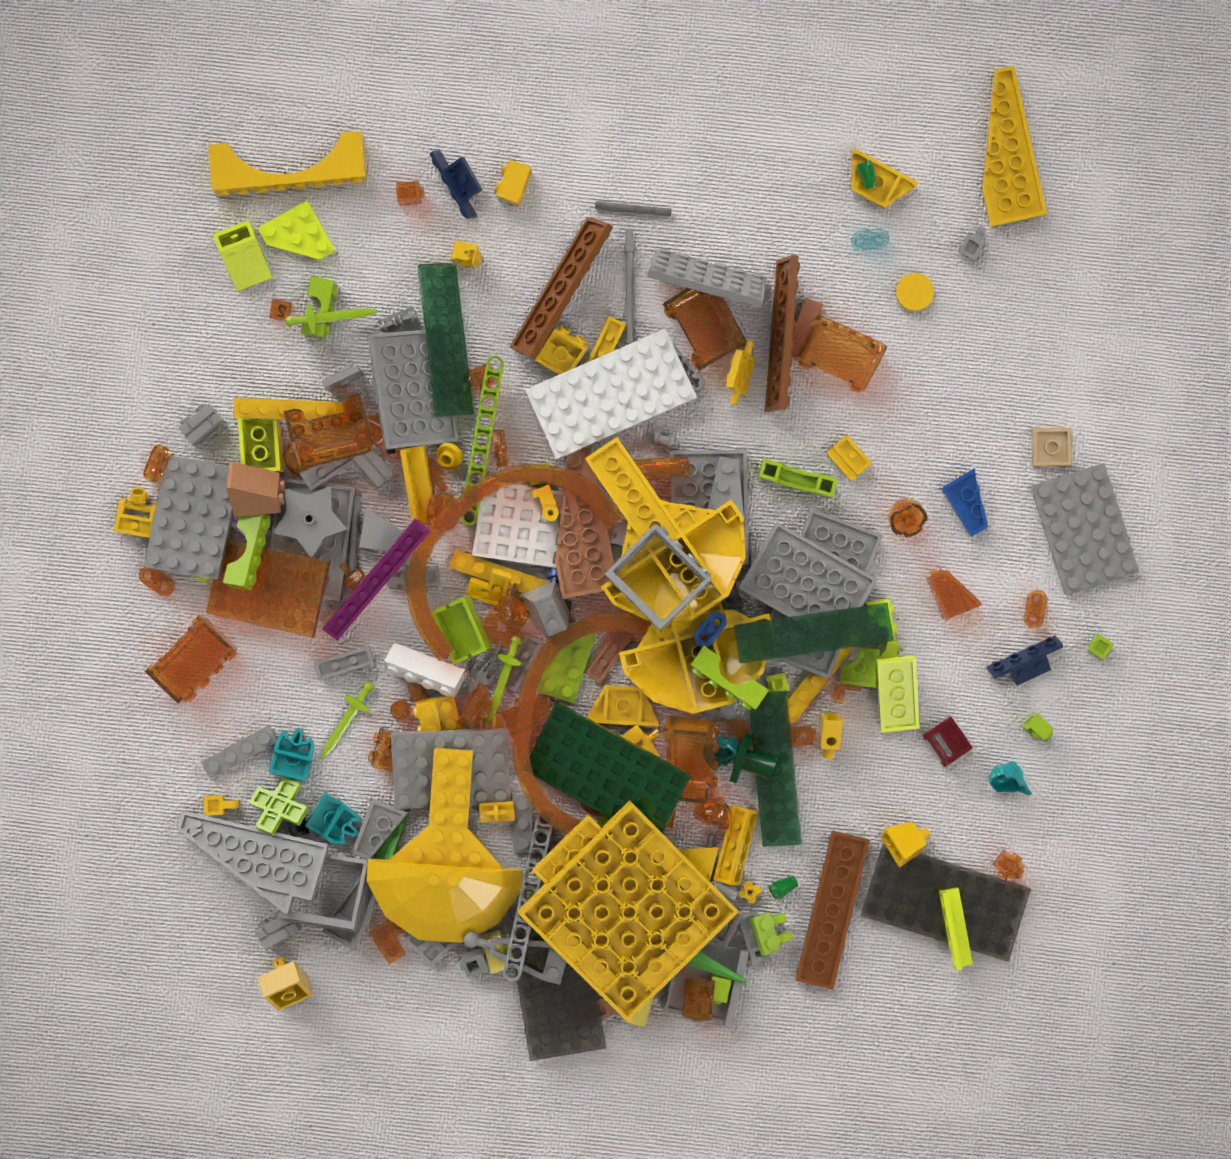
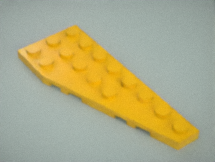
M1014 66L994 71L982 183V194L990 227L1047 215Z

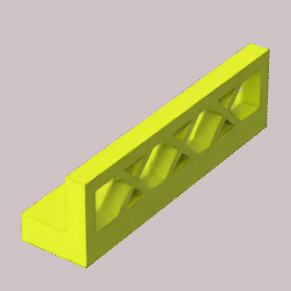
M956 887L940 890L939 896L952 966L956 971L962 970L963 966L973 965L960 892L959 888Z

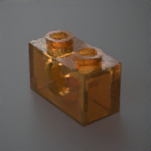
M703 977L685 978L681 1016L694 1021L711 1020L715 989L714 981Z

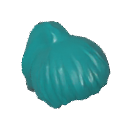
M723 737L711 738L703 746V756L714 767L726 766L733 758H736L739 741L734 737H728L727 739Z
M1015 762L995 766L988 776L989 784L998 793L1018 791L1026 795L1032 794L1024 780L1023 771Z

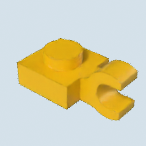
M224 795L204 796V816L224 815L225 809L239 807V800L225 801Z

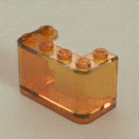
M360 393L347 396L343 400L344 412L306 421L305 414L300 409L284 411L293 452L299 467L309 468L363 455L372 450L373 442Z
M198 615L192 621L194 627H189L188 631L163 657L158 659L154 666L150 665L144 671L178 704L192 702L198 695L196 692L201 687L204 689L211 682L209 678L214 673L216 675L219 674L224 668L223 664L227 660L231 661L238 654L236 651L238 647L205 615Z
M669 716L664 725L663 738L667 742V762L692 775L679 801L709 804L711 797L715 795V788L718 787V776H715V771H718L719 759H716V753L719 751V742L716 741V735H719V724H716L714 719Z

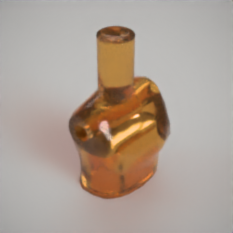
M346 562L339 566L347 575L344 583L354 591L366 577L365 573L360 568L352 570Z

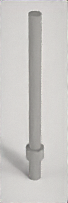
M625 229L626 344H631L634 342L633 253H635V244H633V229Z

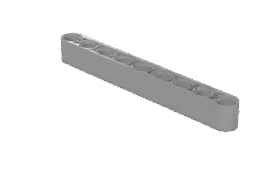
M548 810L538 813L503 970L505 979L510 983H516L521 979L532 927L520 918L518 910L527 902L524 899V894L527 891H532L535 894L541 888L542 880L540 878L532 882L528 879V876L539 863L532 860L533 855L540 853L544 858L549 851L554 828V816ZM549 816L551 821L549 824H542L540 822L541 818ZM540 834L546 835V842L538 843L536 841L537 836ZM523 929L526 931L524 939L516 938L518 930ZM514 949L522 951V956L519 959L512 958L511 953ZM511 968L518 970V975L514 979L507 976V972Z

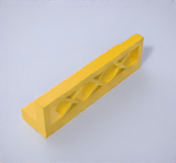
M425 445L404 448L400 450L411 519L413 521L415 518L420 523L436 522L437 514Z
M732 805L713 880L728 885H740L759 813L758 810Z

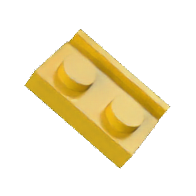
M848 435L844 436L825 453L850 482L872 464Z

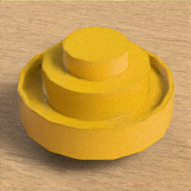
M452 443L441 444L435 452L437 462L445 469L456 470L463 462L462 451Z

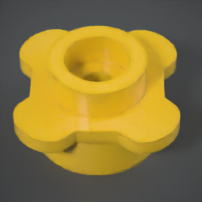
M133 488L130 491V496L127 497V501L137 505L145 504L149 494L142 488Z
M745 881L742 890L739 891L740 898L747 899L751 904L755 903L757 895L761 893V888L753 885L751 881Z

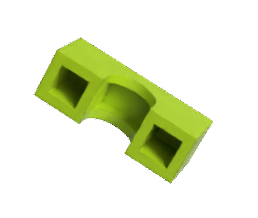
M311 276L308 296L321 302V308L318 313L335 311L333 299L334 297L337 298L338 295L336 282ZM329 322L315 323L314 334H311L307 323L302 324L300 333L304 336L326 340V336L330 335L331 324Z

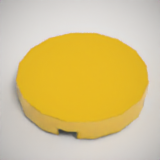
M910 273L898 282L895 290L896 298L899 305L911 312L920 311L932 302L934 287L931 280L925 275Z

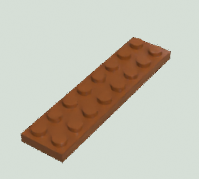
M587 217L511 343V349L532 359L536 358L555 324L560 320L564 309L570 303L574 292L580 286L583 277L589 271L595 257L599 254L604 242L610 236L613 226L594 218Z
M790 255L776 261L764 412L787 410L789 405L788 388L791 384L789 376L792 366L791 349L794 346L792 335L795 328L794 311L797 307L795 297L798 290L797 273L800 269L799 256Z
M835 830L831 831L795 981L833 990L870 842L869 839Z

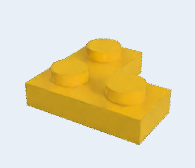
M493 568L489 583L471 577L465 596L470 595L471 598L502 608L512 574Z

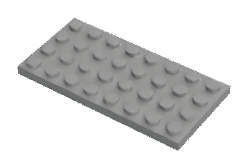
M812 508L809 511L801 536L868 574L883 536L877 532ZM773 609L770 619L774 630V638L768 656L830 679L843 641L840 646H837Z

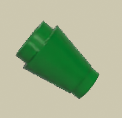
M871 160L857 164L856 172L865 189L877 187L875 168Z
M791 876L774 881L768 887L771 895L776 900L778 898L782 899L799 885L796 878Z

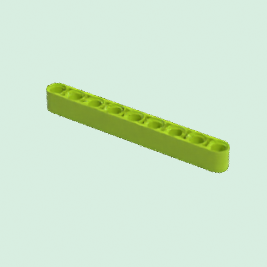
M499 356L489 357L485 366L461 508V521L468 526L477 522L504 367V362ZM492 359L500 361V367L497 370H493L489 366ZM489 378H495L497 381V386L494 389L486 386V381ZM486 397H491L494 400V404L490 408H486L483 405V400ZM483 416H487L491 420L490 425L487 427L480 425V419ZM480 435L487 437L488 441L484 446H480L476 442L477 437ZM477 454L484 457V462L480 465L475 464L473 461L474 456ZM477 473L481 476V480L479 483L474 484L470 481V476ZM469 493H476L478 499L475 502H469L467 500ZM465 512H473L475 515L474 519L466 521L463 517Z

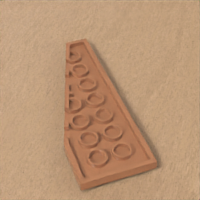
M591 446L568 455L555 557L563 600L604 592L601 586L609 581L605 573L615 564L597 476L585 460L586 457L592 454Z

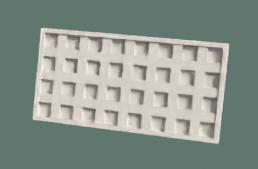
M666 329L525 389L556 461L697 399Z
M484 480L472 556L556 568L555 557L564 492L551 490L558 507L559 517L554 522H547L542 516L543 508L540 499L534 500L531 491L538 488ZM601 497L611 543V539L616 540V537L613 536L616 525L620 526L622 519H625V517L612 499ZM611 544L614 563H616L621 558L623 548Z

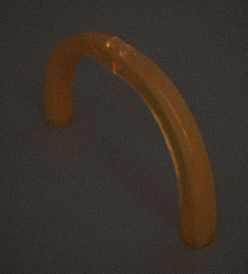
M526 464L497 471L485 477L474 486H467L460 492L462 494L457 499L453 497L445 504L447 507L428 524L429 534L412 553L407 572L406 586L408 605L414 625L428 648L440 662L453 653L456 648L441 631L431 614L426 596L425 582L427 566L432 551L446 530L491 494L502 488L527 482L552 484L572 492L587 503L607 529H609L622 519L623 515L601 489L588 479L570 470L545 464Z
M609 612L591 615L570 623L567 630L551 636L531 660L522 681L519 698L515 697L513 709H517L516 717H512L510 728L514 729L512 757L518 783L534 810L548 824L565 835L572 831L581 820L565 814L549 801L537 784L530 764L529 736L538 685L551 660L563 648L583 636L599 632H622L645 636L648 631L649 621L631 613Z

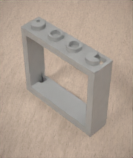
M655 524L605 573V576L662 632L711 583L709 578L711 574L704 567L700 569L695 564L697 560L690 553L686 555L682 551L683 546L676 539L672 541L668 537L669 532L662 526L658 527ZM655 536L702 581L663 621L616 575Z
M329 852L326 856L325 863L362 869L351 921L290 911L288 916L280 910L277 917L282 921L356 933L367 885V858H361L360 856L348 858V855L343 853L330 855Z

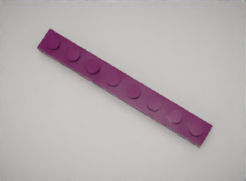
M414 518L323 626L322 630L338 641L429 534L430 529Z

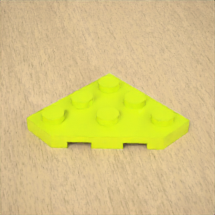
M308 201L299 204L257 228L269 247L286 250L287 252L311 257L319 261L336 252Z

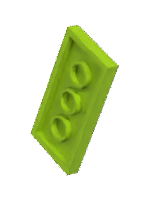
M569 622L567 630L556 633L537 692L574 704L597 630Z

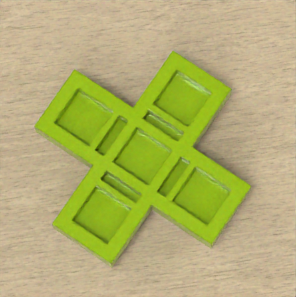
M283 777L274 793L257 787L249 801L250 806L263 811L255 827L274 836L282 820L300 826L309 810L307 806L294 801L302 787L301 784Z

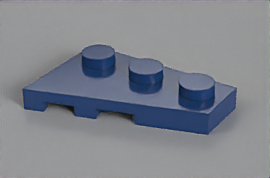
M975 468L941 488L970 537L988 527L979 493V485L975 476Z

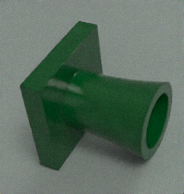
M746 733L739 746L729 781L737 784L744 770L771 782L779 756L749 750L753 735Z

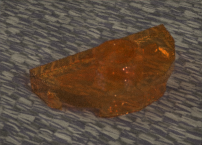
M741 719L725 721L734 737L739 741V745L746 733L753 735L750 750L754 744L752 727Z

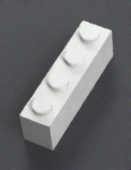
M397 643L393 644L384 660L385 671L389 674L401 676L409 682L419 683L427 689L437 690L445 696L456 697L465 680L464 669Z

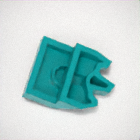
M297 728L292 737H288V733L283 730L276 741L273 751L274 755L268 772L306 783L315 748L312 738L302 741L303 731Z
M324 792L304 825L333 844H345V834L353 837L359 834L352 826V822H358L361 817L345 803Z

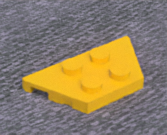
M855 148L853 149L851 192L885 209L917 187L919 182ZM871 160L875 168L877 187L866 190L856 172V165Z
M605 685L587 715V718L596 723L659 727V722L648 696L636 686Z

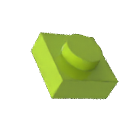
M1096 634L1086 650L1099 659L1104 660L1114 644L1100 634Z

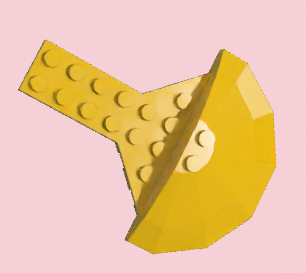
M618 437L585 458L628 522L621 557L656 524L658 527L662 526L669 532L668 537L672 541L676 539L683 546L682 551L686 555L690 553L697 560L695 564L700 569L704 567L711 574L709 577L711 583L673 621L694 620L729 596L746 559L744 517L732 499L716 510L660 500ZM657 536L617 574L662 621L702 582ZM610 581L601 586L614 606L649 621Z
M719 602L694 620L672 621L662 632L651 624L638 648L619 652L624 674L654 703L687 713L695 714L734 704L738 700L736 697L732 700L724 694L725 690L720 686L716 689L708 683V678L705 676L700 678L692 672L693 668L690 666L703 648L696 644L694 639L695 633L710 614L719 612L725 616V628L707 648L720 656L719 669L727 681L734 684H744L752 679L756 681L763 674L774 638L770 615L765 614L749 618L736 610H724L721 602ZM718 619L713 620V625L719 626L720 621ZM703 634L700 636V639L706 641L708 636Z
M434 748L429 825L388 860L368 859L366 881L385 917L418 940L462 943L467 933L474 932L478 935L497 925L521 892L523 869L503 867L468 827L473 750Z

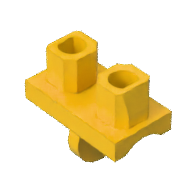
M514 801L479 803L480 823L515 821Z

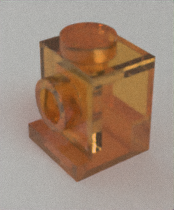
M811 725L787 727L788 746L813 745V741L816 740L815 729H812ZM801 733L806 734L804 740H801L799 737Z

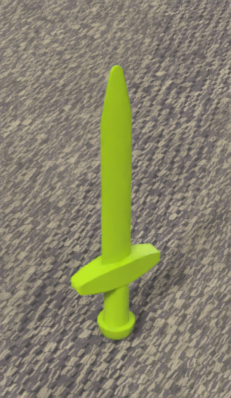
M309 304L307 305L306 316H288L285 321L288 327L307 323L311 334H314L315 323L363 318L377 313V310L358 308L314 314Z
M519 636L512 637V644L508 655L498 654L497 656L505 663L489 706L487 723L492 721L498 710L512 666L523 665L520 660L515 658L519 644H522V639Z
M367 681L363 684L364 687L357 698L345 695V699L351 705L326 742L320 759H324L335 748L359 710L367 713L370 712V709L363 701L369 692L374 689V685L371 682Z

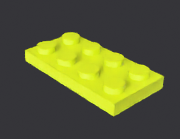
M915 655L877 659L881 733L920 729Z

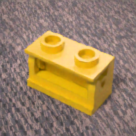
M509 159L508 165L504 164L501 172L503 179L497 183L495 188L497 199L500 200L501 198L502 201L519 207L532 173L531 167Z
M455 240L451 255L453 265L473 267V270L476 271L477 266H481L483 258L479 247Z

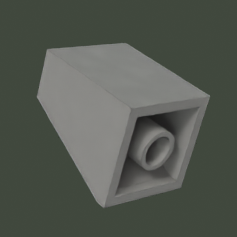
M366 509L359 547L387 552L403 531L376 512Z
M556 580L520 594L537 630L548 636L567 630L571 613L565 600L562 599V594Z

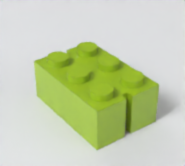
M470 595L430 612L453 665L493 648Z

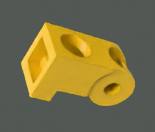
M546 485L531 491L534 500L540 499L543 508V518L547 522L556 521L559 517V511L550 486Z

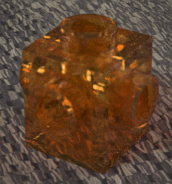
M1002 850L992 863L999 870L997 874L1006 881L1008 878L1013 881L1019 879L1023 875V868L1025 867L1021 863L1023 859L1014 852L1011 855L1005 850Z

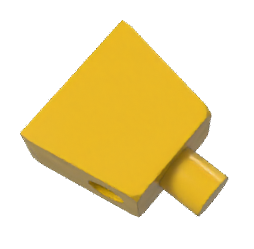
M820 712L819 746L823 749V758L834 759L835 750H840L843 720L840 713Z
M908 822L885 828L880 838L897 865L901 867L924 850L927 845L925 840L930 838V832L926 827L918 830L915 823Z

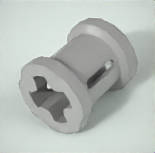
M657 429L652 445L666 447L671 451L675 434L669 435Z

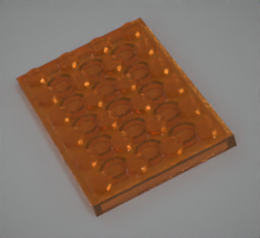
M228 539L220 581L213 580L206 613L314 638L331 562L264 547L261 551V563L257 567L256 582L252 587V591L232 588L223 583L227 564L233 563L242 557L247 543Z

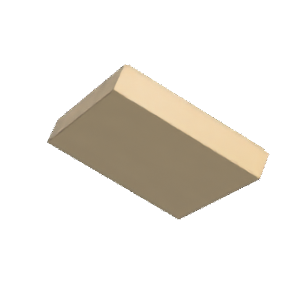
M1032 428V467L1072 466L1071 428Z

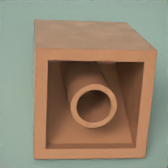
M229 462L226 490L234 517L281 512V505H284L283 492H285L286 486L285 481L281 480L279 472Z

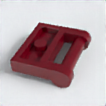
M951 716L922 735L925 740H928L941 759L943 767L948 766L973 749ZM935 734H940L953 753L952 755L947 756L934 737Z

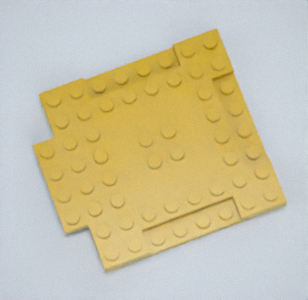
M630 800L603 827L588 814L532 869L545 884L518 910V914L627 1022L739 913L737 908Z

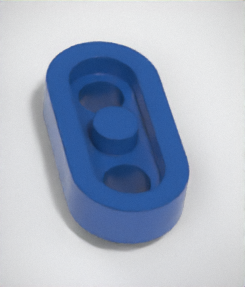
M719 612L710 614L699 627L694 636L698 646H710L726 626V618L723 614ZM718 619L720 625L714 626L713 620ZM705 634L708 636V639L702 641L700 636Z

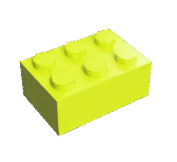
M238 418L241 464L279 473L284 472L280 420Z

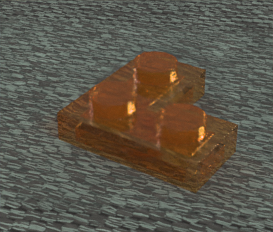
M387 919L368 933L390 965L406 954V951L396 938L405 930Z

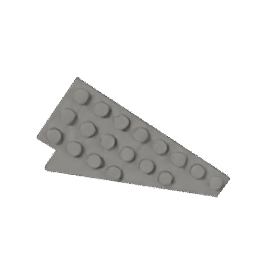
M182 811L177 830L284 914L289 916L294 898L313 902L329 850L328 844L277 832L272 836L258 830L256 827Z

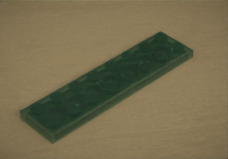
M453 263L419 264L417 267L435 417L472 415L474 410L456 265Z
M888 602L734 625L739 664L894 641Z
M787 690L768 691L757 709L749 711L753 735V751L779 756L771 782L756 775L763 847L801 845L802 839Z

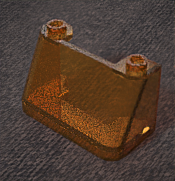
M687 288L663 303L666 316L673 320H678L694 350L691 362L699 371L735 353L736 349L740 350L745 347L746 339L723 297Z
M818 315L811 320L794 361L798 362V366L808 370L809 367H815L848 382L852 391L860 393L866 390L888 346L829 318Z

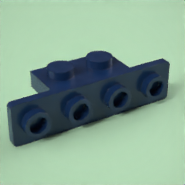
M441 151L430 152L432 163L438 168L442 181L450 189V195L459 205L462 216L466 219L478 217L469 200L483 189L465 157H460L449 165Z
M1056 636L1048 637L1044 641L1031 645L1020 652L1013 653L1009 657L996 661L986 668L994 679L1010 672L1013 682L1018 686L1050 671L1051 667L1047 655L1063 648V644Z

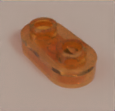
M158 444L152 449L143 472L145 480L155 483L161 479L170 455L169 449L166 446Z
M145 567L140 570V581L159 595L169 596L174 592L175 582L160 570ZM147 572L151 573V578L149 579L145 576ZM162 583L167 584V588L165 590L161 588Z
M1033 590L1027 596L1023 619L1024 623L1030 628H1038L1044 622L1048 599L1047 595L1041 590ZM1035 596L1039 597L1038 603H1035L1033 601V598ZM1031 615H1035L1036 620L1034 622L1030 620Z

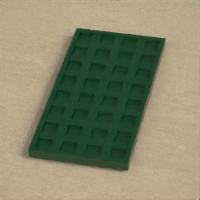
M555 702L523 769L610 819L630 800L662 834L692 776L559 702Z

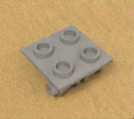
M413 307L378 320L382 333L422 330Z

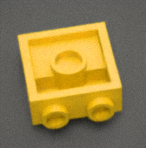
M555 325L540 353L536 356L535 361L560 375L577 366L588 348L587 340L580 335L573 336L570 334V329L564 325H560V327Z
M440 695L416 701V707L413 708L415 719L420 721L418 731L463 729L455 697Z

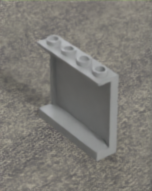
M709 941L700 950L739 976H744L748 949L733 945L723 947L717 942ZM685 965L665 985V988H668L667 996L663 995L661 1007H664V1013L668 1011L723 1023L726 1027L732 1028L742 982L731 979L727 1003L722 1002V1005L710 1002L711 994H708L710 982H714L711 979V972Z

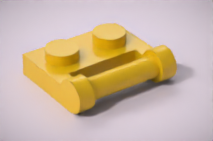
M121 498L118 505L114 532L150 538L157 504L137 505ZM132 509L148 512L150 516L149 518L127 515L125 510Z

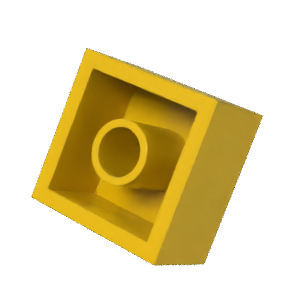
M282 956L277 957L278 962L276 958L272 960L275 970L258 977L263 997L277 1011L313 996L308 975L294 961L285 964V959Z

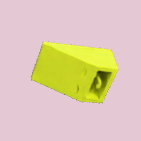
M249 220L213 234L237 291L273 278L255 229Z

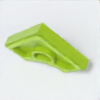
M860 647L854 661L848 664H841L840 684L877 688L876 660L880 659V649Z

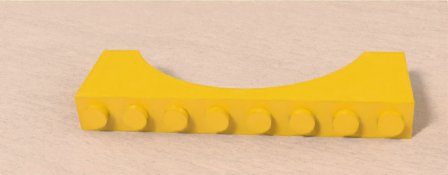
M361 131L342 132L333 150L322 161L311 168L291 174H272L257 170L237 157L228 143L208 145L212 191L220 197L230 196V193L247 195L250 191L266 193L268 190L275 189V191L281 192L293 187L296 190H302L306 186L322 188L325 187V184L342 186L347 182L356 185L367 181L364 138Z

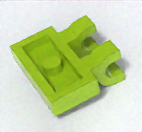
M765 912L750 918L762 956L780 950L779 943L793 939L791 932L786 933L783 931L777 935L775 932V924L787 921L785 913H777L770 916V912Z

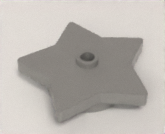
M326 487L310 495L285 489L287 513L274 530V533L297 539L310 557L315 556L326 537L348 529L333 512L332 487ZM308 515L313 517L311 522L306 521Z

